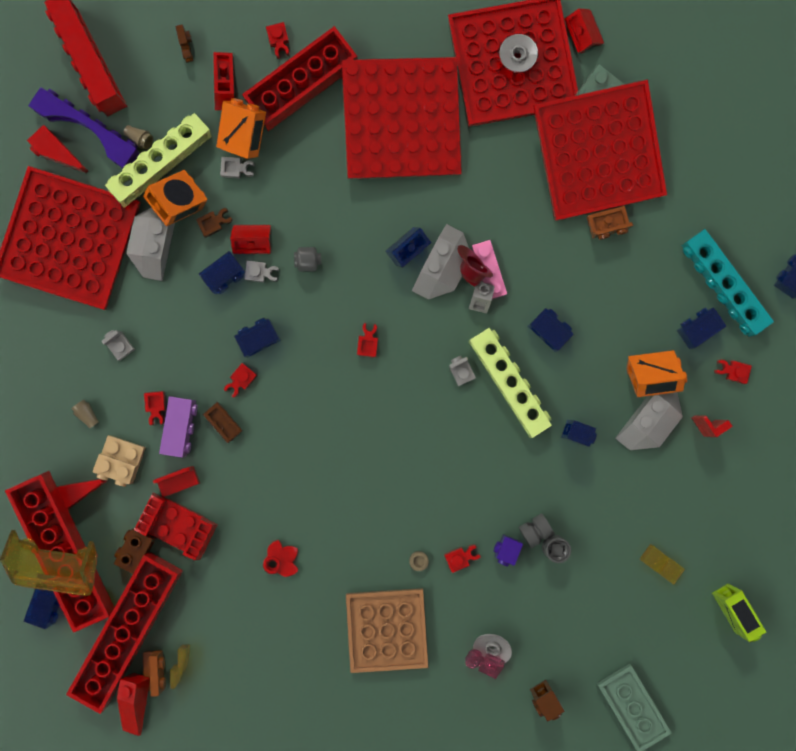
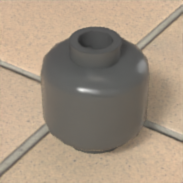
M299 247L297 252H294V267H297L300 272H315L318 265H321V253H317L315 247Z

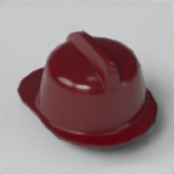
M464 245L458 246V253L463 259L460 272L468 283L476 287L486 277H493L491 270L483 264L471 249Z

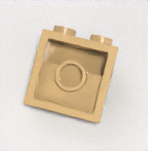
M108 435L102 453L98 455L93 473H96L97 478L102 480L114 479L116 480L115 484L126 487L127 484H133L146 447Z

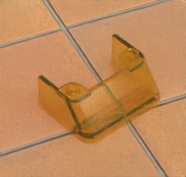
M11 530L0 561L10 581L17 586L88 596L91 595L94 586L98 555L92 541H89L88 547L79 549L77 554L39 549L35 541L28 538L20 540L16 530Z

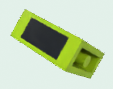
M726 584L712 593L737 635L748 642H755L761 639L766 630L742 590Z

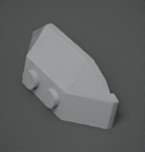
M152 207L134 216L126 254L144 278L163 281L175 223L166 227Z
M446 224L428 256L412 292L429 300L455 291L462 277L460 266L463 261L457 248L459 245L468 247L463 232Z
M678 393L647 396L615 439L629 450L660 447L683 417Z

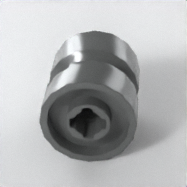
M542 513L534 517L532 523L526 522L518 527L531 549L539 545L541 539L547 540L555 535Z
M553 535L543 541L542 551L552 562L563 563L571 555V546L561 536Z

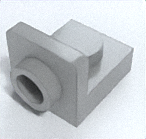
M480 282L474 288L469 309L487 314L495 286Z
M119 330L109 331L105 334V339L101 341L103 345H107L118 361H121L135 350L123 332Z
M458 356L451 360L452 364L449 365V368L458 386L476 378L467 357L462 359V356Z

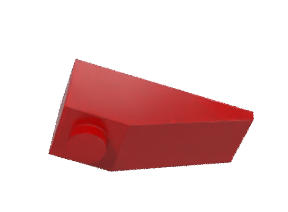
M213 52L215 110H222L223 101H231L234 98L233 53Z
M45 125L39 128L27 140L32 145L30 147L31 151L38 157L42 155L47 160L83 173L88 172L86 167Z
M96 479L62 485L57 488L66 508L69 510L106 483L107 480Z
M132 673L120 679L117 702L122 730L140 736L142 733L150 683L149 677Z

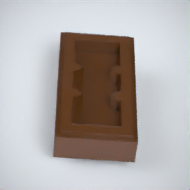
M216 402L203 414L227 443H230L243 431L219 402Z

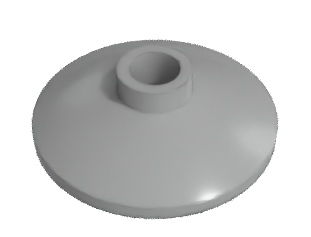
M514 34L503 41L499 56L502 64L508 70L525 72L535 64L538 57V49L530 37L523 34ZM518 53L521 55V58H516L514 55Z
M495 634L481 635L473 644V651L477 658L490 665L504 664L509 661L512 655V648L509 642Z

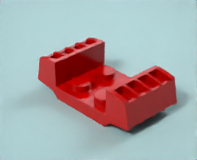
M153 492L134 530L144 536L150 534L184 551L182 555L188 558L201 560L218 524Z

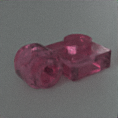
M477 649L470 650L465 657V663L469 668L474 669L479 666L478 671L494 679L498 677L505 664L504 660L489 653L483 657L482 653Z

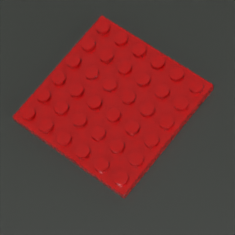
M526 0L448 15L468 127L535 115L533 105L572 97L578 92L560 0ZM511 35H526L537 46V60L525 72L510 71L500 60V47L503 41ZM518 53L514 55L516 58H521V55Z
M457 57L342 60L347 179L461 175Z
M648 79L533 105L555 220L667 195Z
M28 166L0 249V278L106 310L130 238L134 216L137 215L141 202L134 200L124 208L109 191Z

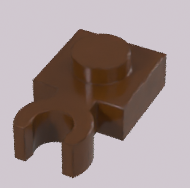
M183 24L177 25L175 27L183 58L186 63L192 62L193 56L190 47L192 37L190 31H186Z
M227 208L221 209L218 215H215L212 211L196 219L205 238L222 230L220 224H229L233 221L231 217L223 218L224 214L229 212Z

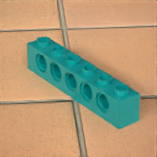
M706 229L700 231L681 245L685 256L691 258L694 262L696 271L700 274L702 273L705 277L706 284L716 292L719 302L725 304L728 308V314L739 323V328L743 334L748 337L755 336L774 322ZM700 249L705 251V258L700 255ZM712 264L717 267V273L712 272ZM723 280L728 282V289L723 287ZM735 295H737L740 299L739 304L735 303L734 301ZM746 311L751 313L750 320L745 316Z

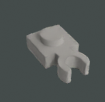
M221 157L220 176L223 178L240 179L241 173H244L248 177H253L254 173L248 172L247 168L249 166L253 167L255 164L252 161H246L242 164L241 158Z
M247 261L244 279L264 283L265 277H267L269 280L276 282L278 278L272 277L271 273L279 271V268L272 266L267 269L266 263Z

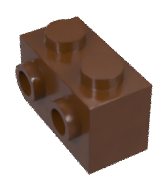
M134 528L128 530L123 538L125 540L123 546L119 547L114 555L116 560L113 564L134 574L142 557L150 552L157 538L150 534L144 536L135 531Z
M547 680L530 689L534 697L532 702L540 717L544 716L547 722L560 718L561 713L565 712Z

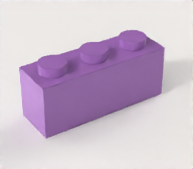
M169 396L159 454L183 458L190 453L191 443L189 439L190 435H193L195 426L192 421L193 416H196L198 410L196 400Z

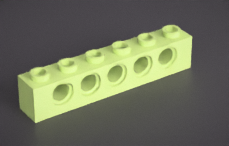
M195 113L191 116H186L181 124L176 128H171L163 139L155 141L147 152L140 153L137 160L132 164L129 163L124 166L122 172L117 176H112L107 181L106 188L125 208L145 192L149 185L157 182L212 137L210 129ZM185 133L192 134L189 138L183 137ZM170 145H177L174 150L168 149ZM157 156L163 157L161 161L154 162ZM141 169H148L146 173L139 174V171ZM126 181H133L130 186H124Z
M488 328L468 342L528 436L533 438L552 426L549 422L552 419L546 410L542 411L539 406L541 402L536 394L532 395L530 392L531 386L525 378L522 379L519 375L521 371L515 362L512 363L508 358L510 353L505 346L501 347L498 342L500 338L496 331H491ZM487 345L495 347L494 355H489L486 352ZM498 361H503L506 364L504 371H499L496 368ZM508 377L515 378L516 385L514 387L507 385ZM519 393L526 395V401L523 404L517 401ZM530 409H534L537 413L536 418L533 420L527 416Z

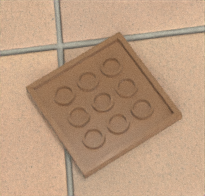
M423 588L346 593L351 673L428 668Z

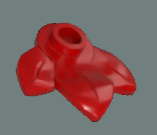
M279 540L272 542L267 549L268 556L263 561L264 570L269 574L279 573L284 577L296 574L299 569L293 561L297 556L298 548L294 546L282 547ZM270 561H275L276 567H271Z

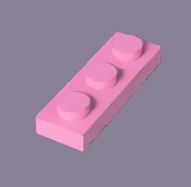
M488 240L472 245L473 252L493 273V277H486L482 281L483 283L495 286L492 299L507 295L491 241Z

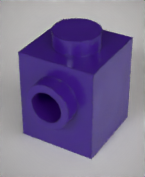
M503 534L501 541L496 542L493 550L498 563L507 567L509 564L515 566L523 543Z

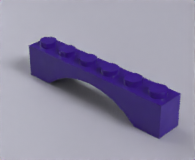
M40 87L28 106L33 111L50 122H73L93 131L104 146L107 157L121 168H124L129 163L132 164L140 154L136 149L138 146L130 140L125 142L121 139L122 135L113 129L108 131L105 129L106 125L98 119L94 122L90 119V115L82 109L77 111L74 109L75 105L67 99L60 100L58 98L59 95L51 89L46 91Z

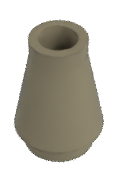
M130 125L125 127L123 134L140 149H148L152 145L153 136L149 131Z
M82 400L71 408L74 412L72 414L86 424L89 429L99 422L89 402L87 403L85 400Z

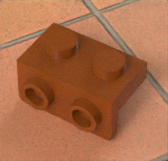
M625 206L587 216L592 239L597 237L599 240L610 237V234L616 232L617 235L628 233V229L633 226L632 222L629 223Z
M163 650L145 651L143 653V674L150 678L148 691H151V696H159L166 688Z

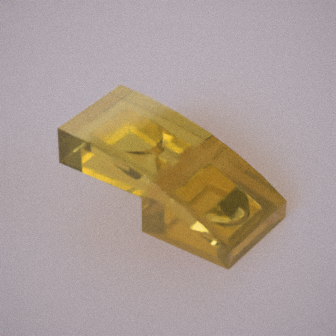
M651 544L639 559L673 585L685 570Z
M182 644L178 648V664H174L170 669V689L176 688L185 673L189 660L190 644Z

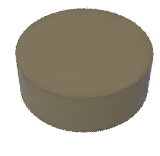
M422 551L412 553L409 559L411 568L415 571L425 570L429 563L428 556Z

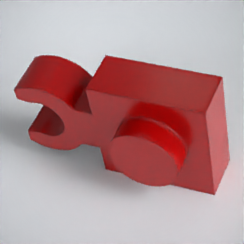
M284 22L266 26L270 45L275 47L276 58L280 59L279 52L282 50L286 52L288 57L290 52L285 44L289 43Z
M364 323L362 329L365 336H359L357 355L376 357L378 338H374L373 335L377 331V325L374 324L372 331H367V324Z
M725 360L717 361L718 364H722L723 369L721 371L714 370V373L718 375L726 373L727 380L747 384L751 365L734 360L730 362V365Z
M241 363L230 376L233 382L227 384L224 387V391H228L229 388L233 387L235 391L232 397H237L239 388L242 387L246 390L257 377V374L244 363Z
M165 391L144 393L145 412H151L148 420L149 424L154 425L156 417L159 418L160 424H164L165 418L161 411H166Z
M475 544L470 545L467 551H463L462 547L444 554L452 573L470 566L468 563L469 559L478 560L481 557L480 554H471V551L477 548Z

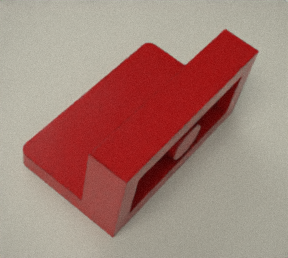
M578 8L564 18L578 53H583L594 45L601 46L604 44L590 9Z
M233 225L230 237L232 253L271 254V225Z
M706 415L691 417L704 437H718L733 427L729 420H714L710 422Z
M190 466L153 480V483L158 484L162 497L200 484L194 466Z

